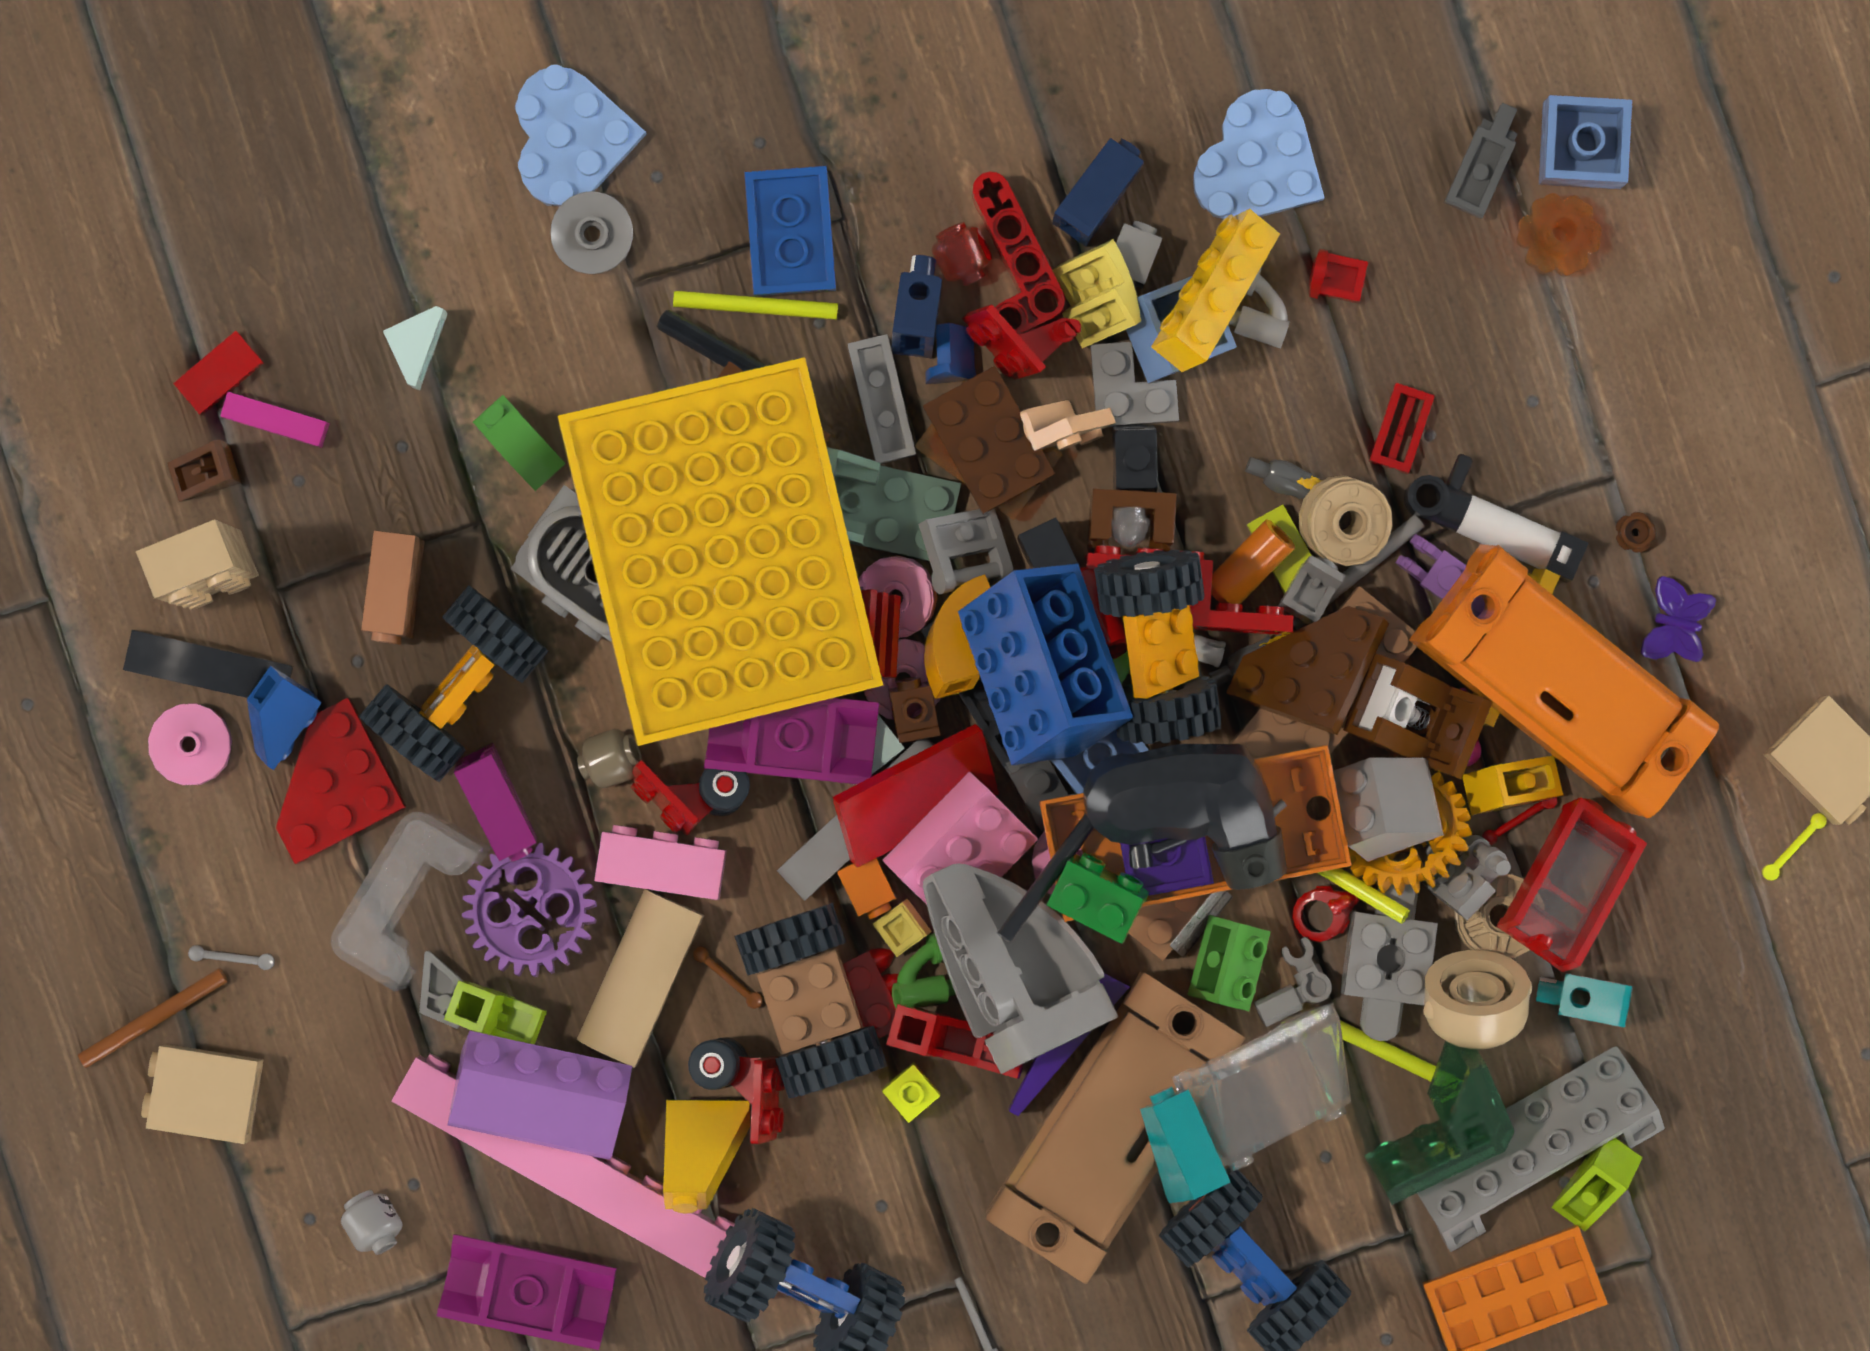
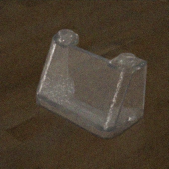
M1333 1003L1296 1014L1282 1021L1280 1025L1276 1026V1029L1225 1055L1209 1060L1202 1067L1190 1068L1171 1077L1177 1091L1189 1089L1223 1166L1229 1165L1231 1171L1243 1168L1254 1162L1252 1154L1321 1118H1323L1324 1122H1328L1347 1113L1345 1105L1351 1102L1340 1018Z

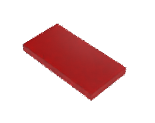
M974 724L832 797L850 861L857 868L893 850L969 771L995 796L999 795L983 730L978 725Z

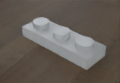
M888 334L848 343L875 461L882 464L916 456Z

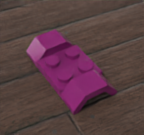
M830 698L709 728L704 768L858 784L872 776L879 703Z
M453 1234L450 1262L436 1316L599 1350L606 1327L617 1268L501 1242H491Z

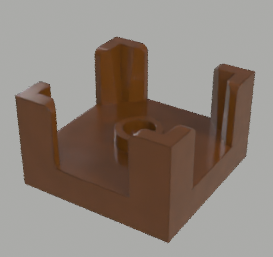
M1093 488L1089 507L1087 550H1094L1096 546H1108V540L1112 534L1113 518L1119 519V522L1130 524L1144 523V520L1150 521L1149 548L1164 550V552L1170 551L1171 545L1174 544L1177 494Z

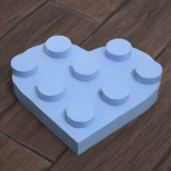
M550 65L528 78L518 94V100L515 105L520 125L529 136L527 143L521 151L518 169L524 185L532 196L547 206L554 205L560 207L563 202L576 194L594 192L647 134L646 131L585 76L571 68H564L560 65Z
M1270 89L1252 90L1238 97L1227 110L1222 125L1223 141L1209 147L1198 159L1193 175L1194 193L1200 206L1204 210L1206 209L1212 216L1224 220L1228 215L1236 216L1248 209H1251L1259 217L1323 201L1324 194L1304 119L1297 105L1291 101L1285 92Z

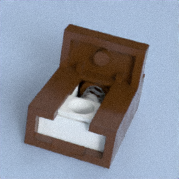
M1376 653L1364 677L1343 731L1400 758H1425L1428 761L1429 769L1462 779L1493 702L1451 687L1406 663Z

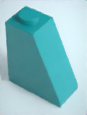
M1171 1086L1149 1096L1152 1104L1140 1109L1169 1204L1195 1200L1230 1183V1179L1189 1089L1175 1092Z

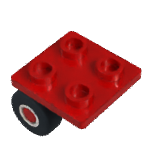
M642 760L634 766L632 771L634 778L631 779L634 782L631 788L635 794L646 804L652 800L663 812L659 817L664 824L677 834L681 830L686 836L693 831L695 826L708 813L715 816H727L737 811L746 799L750 788L749 777L746 772L709 768L704 770L697 784L666 786Z
M730 1038L704 1041L693 1049L688 1061L689 1073L694 1082L707 1090H718L733 1086L752 1104L750 1144H762L775 1140L777 1132L781 1133L784 1125L783 1108H778L779 1091H783L785 1088L775 1060L778 1057H748L744 1047L739 1042Z

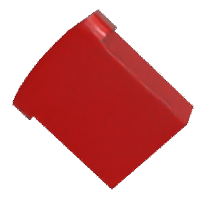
M1320 248L1314 259L1310 274L1309 297L1318 299V296L1321 295L1359 303L1368 262L1331 254L1328 250Z

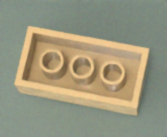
M215 519L136 551L154 599L182 606L183 608L189 607L190 610L212 603L211 595L220 591L231 595L252 586L250 579L259 576L241 530Z

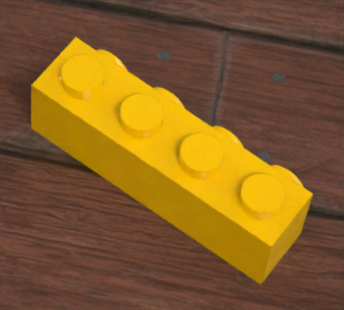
M1251 209L1236 216L1228 215L1220 223L1216 230V237L1210 247L1199 258L1196 271L1181 289L1178 302L1161 323V331L1151 346L1152 349L1181 372L1208 360L1280 235L1278 231Z

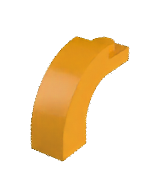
M985 574L975 577L958 587L944 602L930 628L925 644L924 663L928 682L935 699L971 690L980 678L970 645L962 628L958 611L991 588Z

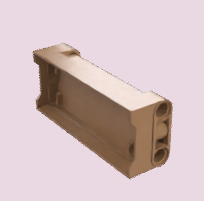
M1139 972L1116 1008L1119 1017L1106 1023L986 1209V1220L1085 1284H1088L1106 1256L1107 1248L1158 1171L1140 1109L1152 1104L1149 1096L1171 1086L1175 1092L1189 1089L1198 1109L1223 1068H1227L1245 1040L1244 1036L1145 972ZM1181 1011L1191 1012L1195 1018L1193 1029L1186 1034L1176 1033L1172 1027L1173 1017ZM1052 1223L1059 1228V1236L1054 1243L1043 1244L1036 1239V1230L1041 1224Z

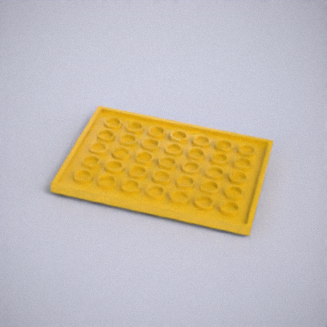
M805 357L557 416L637 746L883 686Z

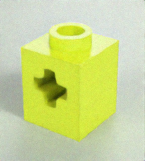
M914 1062L882 1088L883 1094L908 1123L940 1097V1092Z

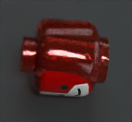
M963 221L935 235L937 242L934 243L931 251L945 280L951 282L961 280L963 285L966 286L986 276L983 268L991 262L992 254L978 227L966 226Z

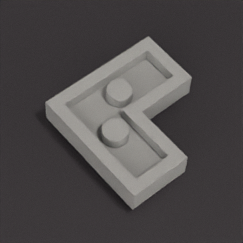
M1131 342L1094 344L1090 346L1095 411L1106 408L1111 409L1116 423L1108 427L1179 422L1176 380L1154 381L1149 384L1148 382L1135 383Z

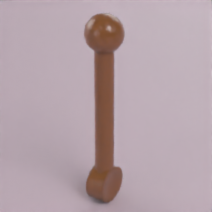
M697 947L694 950V960L698 963L704 962L745 997L748 1007L756 1009L761 1006L762 996L757 992H750L709 957V951L705 947Z

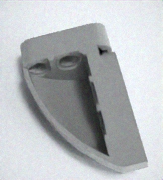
M960 863L952 864L924 879L923 890L930 919L953 988L974 1037L981 1038L993 1032L994 1035L984 1041L1001 1074L1119 1017L1103 983L1100 984L1099 982L1100 979L1104 978V972L1096 958L1077 933L1042 901L1011 943L1001 938L997 932L1026 894V890L995 874Z

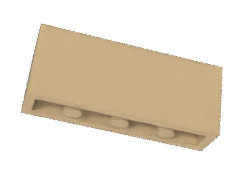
M644 889L577 1040L600 1053L635 1068L704 918V914L648 889Z

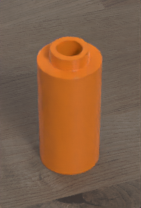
M1266 519L1212 573L1211 595L1219 603L1241 604L1295 549L1294 543L1280 527Z

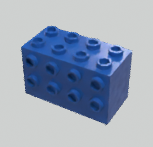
M1079 564L1014 570L958 611L962 628L970 645L976 668L979 671L1011 766L1074 757L1133 718Z

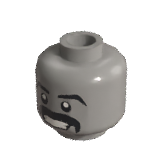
M368 1190L353 1197L344 1205L346 1211L341 1217V1224L357 1251L368 1252L373 1250L375 1255H379L397 1244L395 1237L401 1231L403 1224L385 1194H374L372 1190Z

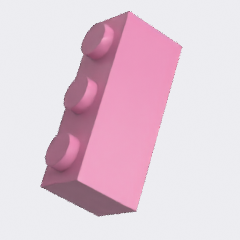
M613 825L612 833L602 832L594 881L714 900L720 899L727 850L718 849L719 841L695 837L694 845L677 843V834L654 831L653 839L636 837L637 828Z

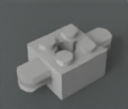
M1393 884L1385 893L1386 896L1410 910L1403 924H1400L1376 908L1374 914L1354 911L1350 913L1340 993L1363 997L1360 1026L1368 1037L1377 1041H1388L1398 1034L1404 1003L1424 1005L1425 976L1433 963L1438 923L1415 920L1418 893L1414 892L1411 885H1405L1402 896L1397 894Z

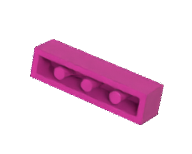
M227 392L220 415L224 419L319 448L323 447L329 428V423L231 392Z

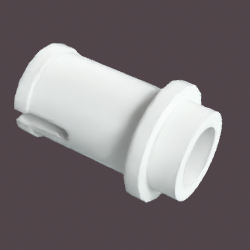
M1194 634L1198 661L1218 668L1223 658L1226 643Z

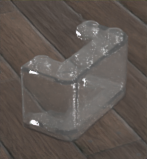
M412 812L404 816L335 927L331 936V946L334 953L343 961L394 992L407 988L417 970L409 963L407 947L410 941L393 932L431 867L448 875H460L466 872L473 863L481 865L492 847L436 813Z

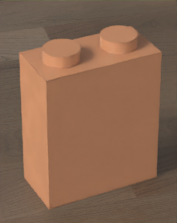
M374 531L361 629L372 634V641L401 645L402 637L413 638L425 543L424 540L417 536Z

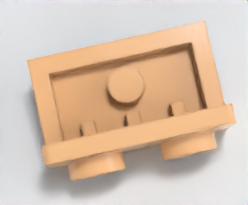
M1069 400L1028 408L1020 412L1024 433L1031 442L1034 451L1052 446H1057L1059 450H1063L1078 443L1084 445L1104 436L1102 429L1116 423L1110 408L1075 415Z

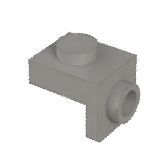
M1310 556L1299 567L1278 607H1284V611L1309 625L1321 618L1333 594L1343 583L1346 576L1339 572L1338 567L1330 560Z

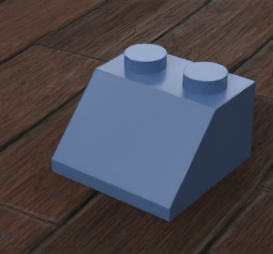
M1192 276L1137 297L1141 322L1126 329L1148 384L1180 371L1152 349L1151 346L1161 331V323L1175 307L1179 300L1181 289ZM1228 325L1208 359L1237 347Z

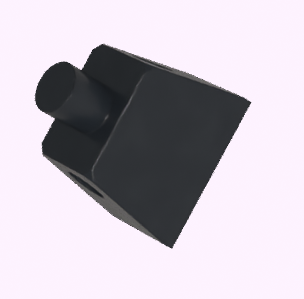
M1112 426L1113 490L1157 492V431L1155 426Z

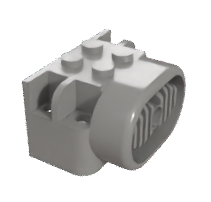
M563 485L527 535L529 537L519 549L516 555V562L511 567V570L544 593L545 597L541 602L557 614L565 618L570 612L577 617L579 621L575 626L589 637L599 642L601 637L604 636L611 641L598 583L592 582L588 576V569L593 562L577 496L574 491Z

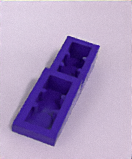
M1105 973L1104 978L1099 980L1100 984L1103 983L1113 1006L1129 988L1127 984ZM1091 1031L1034 1058L1008 1108L1009 1112L1019 1116Z

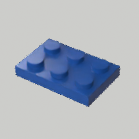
M827 166L744 172L754 297L836 291Z

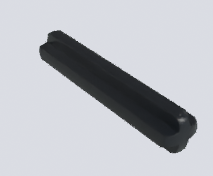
M665 310L657 323V328L724 368L729 361L743 371L767 366L671 310Z

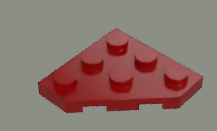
M346 698L317 713L314 721L308 726L276 825V830L295 865L406 808L350 698Z

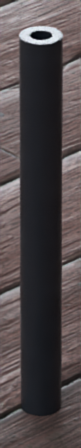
M1086 813L998 930L997 934L1007 942L1011 943L1062 874L1067 861L1076 855L1095 829Z

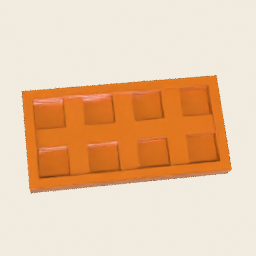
M1578 1225L1422 1283L1447 1351H1485L1608 1304Z

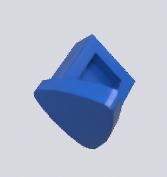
M953 323L936 325L937 365L925 371L926 384L951 383L968 380L976 376L974 341L968 335L967 327Z

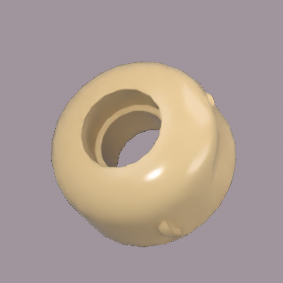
M1486 950L1458 951L1440 958L1428 969L1425 976L1424 1015L1432 1030L1442 1039L1453 1045L1468 1049L1494 1048L1510 1041L1524 1028L1529 1015V998L1532 992V984L1523 967L1507 956Z

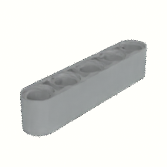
M930 738L918 739L886 769L935 745V743ZM836 815L777 870L804 901L850 860L838 816Z

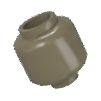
M612 729L587 738L583 743L582 755L578 756L577 763L584 779H591L600 788H608L634 778L632 774L633 768L642 760L640 748L631 734L626 735L619 729Z

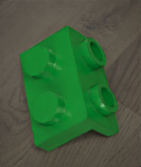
M1083 853L1082 856H1072L1067 861L1047 906L1122 944L1150 892L1142 888L1143 882L1127 873H1120L1118 876L1104 869L1106 864L1095 856Z

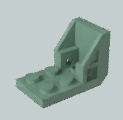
M827 447L849 544L930 562L918 524L926 519L954 514L961 483L881 466L879 462Z

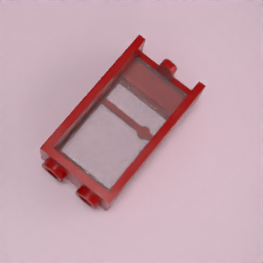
M1582 797L1562 806V812L1504 917L1499 920L1496 926L1562 972L1582 965L1647 845L1644 840L1636 836V830L1630 825L1613 820L1603 813L1604 809L1597 802Z

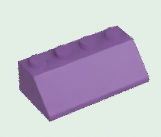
M469 1031L461 1051L447 1125L610 1160L626 1104L632 1066Z

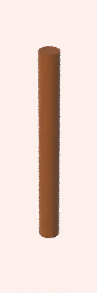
M218 968L78 1054L82 1065L88 1068L228 982L225 974Z

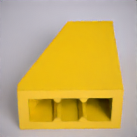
M666 1100L663 1182L665 1209H673L675 1212L688 1214L697 1211V1209L708 1208L751 1126L749 1101Z

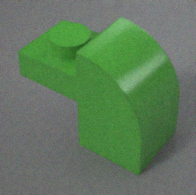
M504 395L498 398L473 421L486 439L534 491L566 464Z

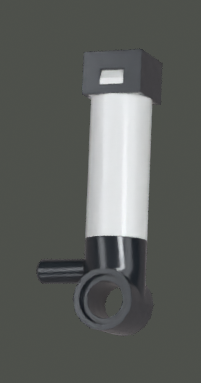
M1464 454L1457 456L1446 483L1436 476L1425 475L1411 482L1406 488L1404 504L1410 514L1429 520L1481 544L1499 545L1520 561L1560 575L1559 580L1565 583L1573 580L1589 544L1563 531L1560 533L1461 490L1473 463L1472 458ZM1428 486L1435 491L1437 500L1432 508L1422 507L1417 502L1416 492L1419 487Z

